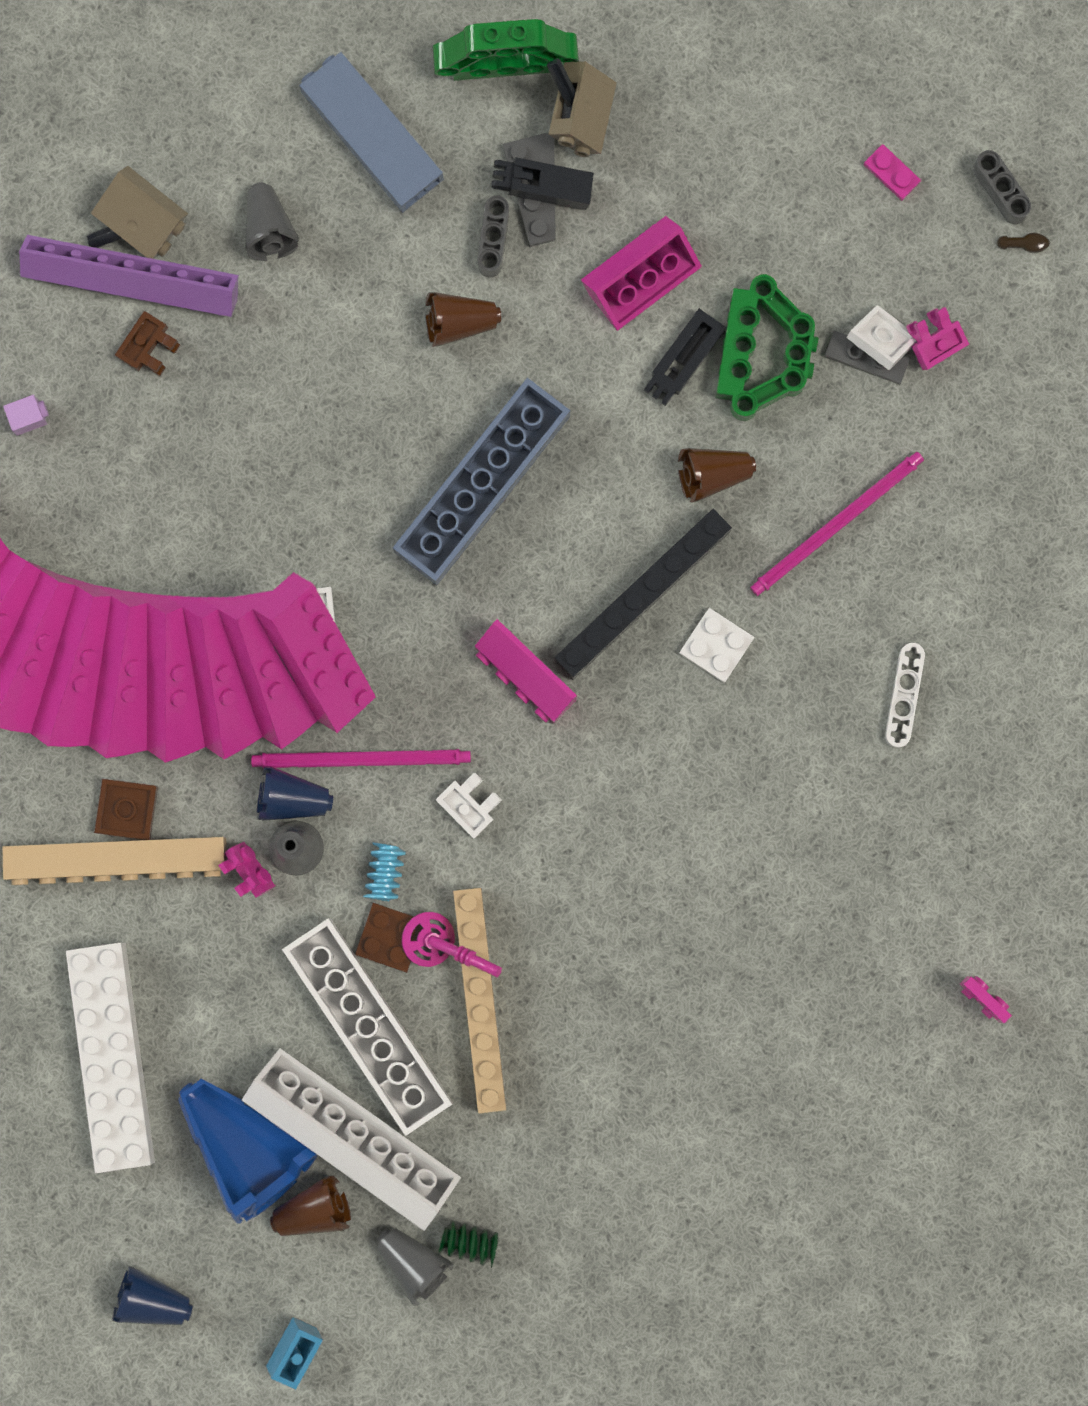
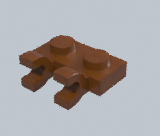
M144 311L115 353V356L138 372L144 365L160 376L166 367L162 365L161 361L150 356L158 343L174 354L180 347V344L177 343L178 341L165 333L168 329L165 323Z

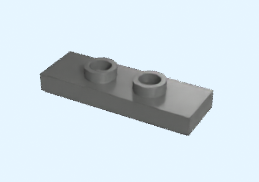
M834 330L824 357L893 383L901 384L910 358L903 356L888 370L847 339L848 335Z

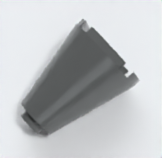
M264 182L255 183L247 191L245 248L248 256L254 260L267 261L266 256L278 253L279 259L292 254L298 248V234L273 187Z
M291 821L281 825L272 835L269 844V853L274 865L280 871L294 876L304 875L314 870L320 863L324 852L323 839L320 833L312 825L303 821ZM294 841L296 844L295 849L289 851V844Z
M396 1228L392 1231L386 1229L377 1239L379 1243L377 1246L378 1252L414 1306L420 1304L417 1299L422 1296L426 1300L447 1278L444 1274L447 1267L451 1271L454 1264L450 1260Z

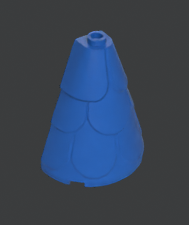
M200 1079L195 1084H187L179 1092L178 1102L194 1143L199 1145L209 1174L215 1181L225 1208L237 1224L243 1221L241 1218H244L247 1222L273 1205L297 1183L296 1179L299 1178L301 1170L307 1172L318 1157L315 1152L255 1109L245 1105L241 1099L203 1079Z

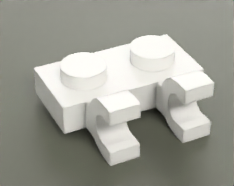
M473 773L462 785L455 780L436 799L474 839L494 820L488 813L502 801L495 792L481 805L475 801L470 793L483 781L476 773Z

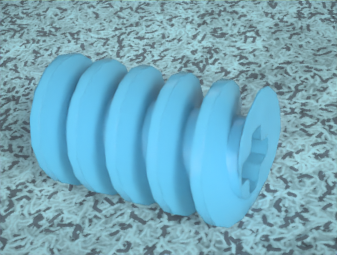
M372 843L379 848V850L371 851V856L377 858V861L369 862V866L376 871L367 873V877L374 882L365 884V888L372 891V893L363 895V897L389 902L390 900L398 899L399 895L392 892V889L400 888L401 884L393 879L402 877V873L395 870V868L404 866V862L397 859V856L406 855V852L397 846Z

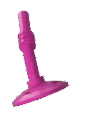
M423 912L411 918L406 924L402 934V947L406 956L413 963L423 967H432L442 963L451 955L455 961L465 964L467 967L472 965L495 977H499L502 967L477 956L475 951L461 945L458 947L454 945V929L448 919L441 914ZM430 919L441 922L445 929L443 930L440 926L430 923ZM420 923L423 929L419 932L417 941H411L412 932ZM431 928L437 929L440 933L431 932ZM421 947L429 948L430 952H425ZM417 950L420 954L430 957V960L419 958L414 951ZM439 950L444 952L441 956L438 953Z

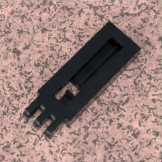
M515 157L513 162L494 161V168L501 170L493 171L492 177L499 179L492 181L491 188L507 191L508 195L582 210H586L590 205L593 172ZM532 178L538 179L539 186L521 183V179L531 183Z
M699 308L655 367L651 375L652 379L643 391L648 394L656 386L658 389L652 397L657 400L663 392L667 395L661 402V404L666 406L675 393L678 395L681 393L724 334L726 327ZM674 360L684 366L680 373L678 369L673 367L668 376L665 375V372Z

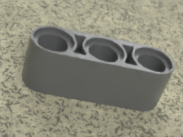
M983 151L973 166L975 176L1005 220L1011 224L1022 223L1031 210L1029 198L1001 157L995 151ZM981 162H989L993 169L985 170L981 166ZM996 184H1005L1008 192H1000L996 188ZM1011 206H1020L1023 214H1015Z
M499 195L490 197L486 201L478 252V268L480 273L486 277L497 276L501 272L509 221V204L504 197ZM495 206H500L504 209V212L501 215L495 216L490 213V210ZM491 232H496L501 236L496 242H491L486 237ZM487 258H493L497 261V264L492 268H487L483 265V262Z

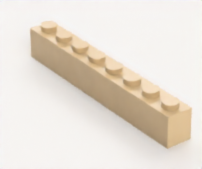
M225 837L2 846L3 880H11V885H28V879H39V884H56V878H66L67 883L83 882V877H94V882L111 881V876H121L122 881L138 880V875L149 874V879H166V874L176 873L177 878H193V872H204V877H220L222 870L218 865L227 860L225 855L227 851Z
M482 888L453 891L459 946L462 945L475 951L477 956L490 962ZM462 964L478 1114L505 1111L506 1100L492 976L472 965L467 967L465 964Z

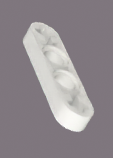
M917 643L906 644L899 653L885 731L886 742L894 748L905 746L911 738L925 659L924 649ZM911 648H914L915 654L919 655V659H915L912 668H918L917 672L910 669L902 670V665L908 666L909 657L905 656V652H909ZM903 675L913 677L915 684L912 689L906 690L901 687L900 678ZM904 701L909 705L910 712L907 716H899L896 713L895 705L898 702ZM893 718L898 721H908V726L902 724L901 733L905 735V739H900L899 743H896L895 738L890 734L897 730L898 723H892Z

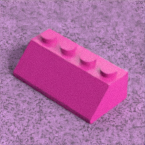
M664 216L582 278L581 282L592 300L618 331L699 270L702 265L682 228L670 218Z
M498 619L495 620L475 645V649L478 651L475 656L485 666L491 663L498 670L495 675L505 685L511 682L518 689L515 694L525 704L530 701L535 705L537 709L534 712L545 723L550 720L554 724L576 701L577 695Z

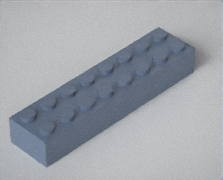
M527 378L394 545V553L435 585H438L570 418V410Z

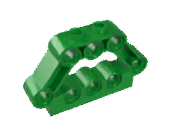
M539 19L471 24L466 26L460 33L444 42L436 43L432 47L434 73L443 77L454 76V81L550 73L547 64L556 58L561 60L563 66L565 62H579L577 35L549 26Z
M760 274L752 280L749 290L733 288L727 316V328L723 341V353L715 398L730 400L731 413L740 421L752 419L757 411L786 396L799 395L804 389L807 378L812 379L814 363L810 362L811 352L816 353L819 338L814 336L815 322L809 314L802 313L777 288L775 279L770 275ZM758 286H766L770 293L766 296L759 295L756 288ZM757 305H761L785 329L791 339L783 355L787 368L782 374L749 391H744V385L749 381L752 373V366L748 359L753 355L756 347V340L752 333L757 329L760 321V313L756 308ZM744 315H749L753 318L754 323L748 326L744 325L740 318ZM794 325H805L807 332L805 334L797 333L794 330ZM745 341L749 344L750 349L746 352L739 351L736 343ZM799 350L803 354V359L794 360L790 357L789 352ZM736 367L743 368L746 372L745 377H735L732 374V369ZM795 376L799 381V385L791 387L786 383L785 378ZM741 400H746L751 404L752 409L742 411L738 408L737 403Z

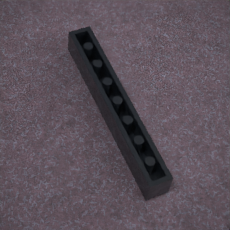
M713 508L554 657V661L574 680L731 532L732 527Z

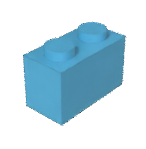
M292 1317L266 1365L271 1379L297 1389L323 1341L316 1327Z

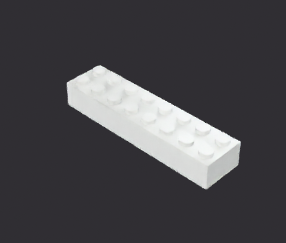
M326 919L282 949L405 1136L453 1104V1101L332 919Z
M126 943L66 951L95 1173L152 1165L155 1163Z
M281 1048L255 1078L242 1099L243 1102L424 1231L461 1179L459 1175Z

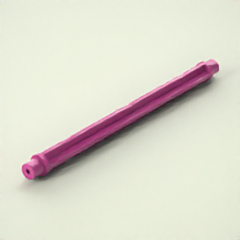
M916 451L910 457L904 458L902 463L762 577H758V581L750 587L753 593L759 596L765 590L768 591L773 584L909 473L915 471L917 466L924 461L922 455Z
M460 749L262 753V755H252L251 757L252 767H263V769L265 766L290 768L425 764L460 765V763H471V751H460Z

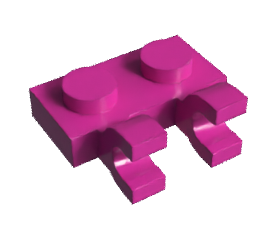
M946 307L939 310L935 308L926 313L930 322L938 328L931 335L925 320H921L918 323L913 321L906 326L912 338L917 340V343L911 347L922 370L932 368L969 345L959 321H950Z
M245 842L227 850L225 855L228 859L218 865L224 874L236 869L244 880L243 883L234 888L240 897L252 892L257 898L275 887L270 873L261 866L256 859L255 852Z
M967 976L960 983L964 988L961 992L968 999L974 998L983 1007L981 1012L987 1018L994 1017L999 1023L1005 1024L1012 1016L1007 1011L1009 1008L1007 1003L997 995L993 998L987 992L989 986L978 976L974 978Z

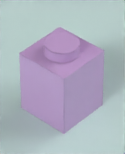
M35 395L3 406L11 429L17 436L48 425L45 417L49 416L44 401L39 402Z

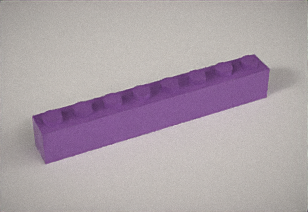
M31 235L26 236L19 251L20 277L228 317H232L238 300L239 275Z

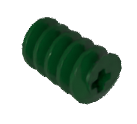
M451 1220L449 1225L444 1228L438 1254H441L446 1247L448 1257H452L457 1250L460 1260L468 1253L469 1262L473 1263L476 1257L479 1256L480 1265L483 1266L490 1259L492 1268L499 1243L498 1232H494L489 1239L487 1229H483L478 1236L476 1226H473L469 1233H467L466 1224L462 1223L459 1229L456 1230L455 1221Z

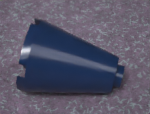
M271 766L264 767L262 775L266 776L265 782L260 783L257 802V813L259 814L257 820L325 816L326 811H331L333 795L329 794L328 788Z
M128 1266L117 1295V1305L119 1307H114L112 1321L116 1323L182 1325L184 1320L189 1321L193 1305L189 1304V1297L135 1267Z

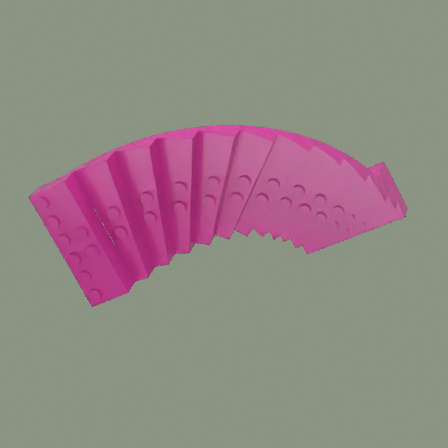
M0 538L1 729L30 733L47 746H89L105 758L125 756L148 750L166 763L206 747L222 759H226L262 737L282 750L317 721L338 733L376 698L313 583L294 572L272 591L236 597H188L130 592L90 584L52 572L13 553Z

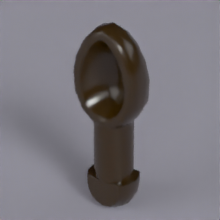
M1029 233L1024 237H1007L1005 235L997 240V246L1000 249L1023 248L1030 253L1042 252L1050 245L1049 239L1039 233Z

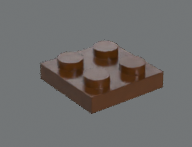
M102 779L94 833L150 840L158 786Z
M373 903L355 955L407 973L411 960L404 953L402 934L406 924L414 916ZM420 923L414 928L411 941H417V936L423 929Z

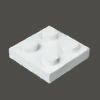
M878 305L846 337L888 370L917 342L909 334L906 326Z
M708 608L679 654L725 683L755 637Z

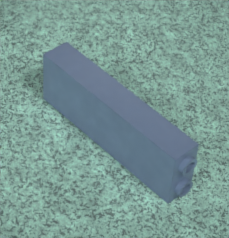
M342 52L336 56H329L322 63V67L315 73L312 71L304 76L301 81L302 83L299 85L301 93L402 213L444 180L443 172Z

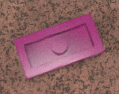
M884 144L863 164L901 201L921 182V179Z

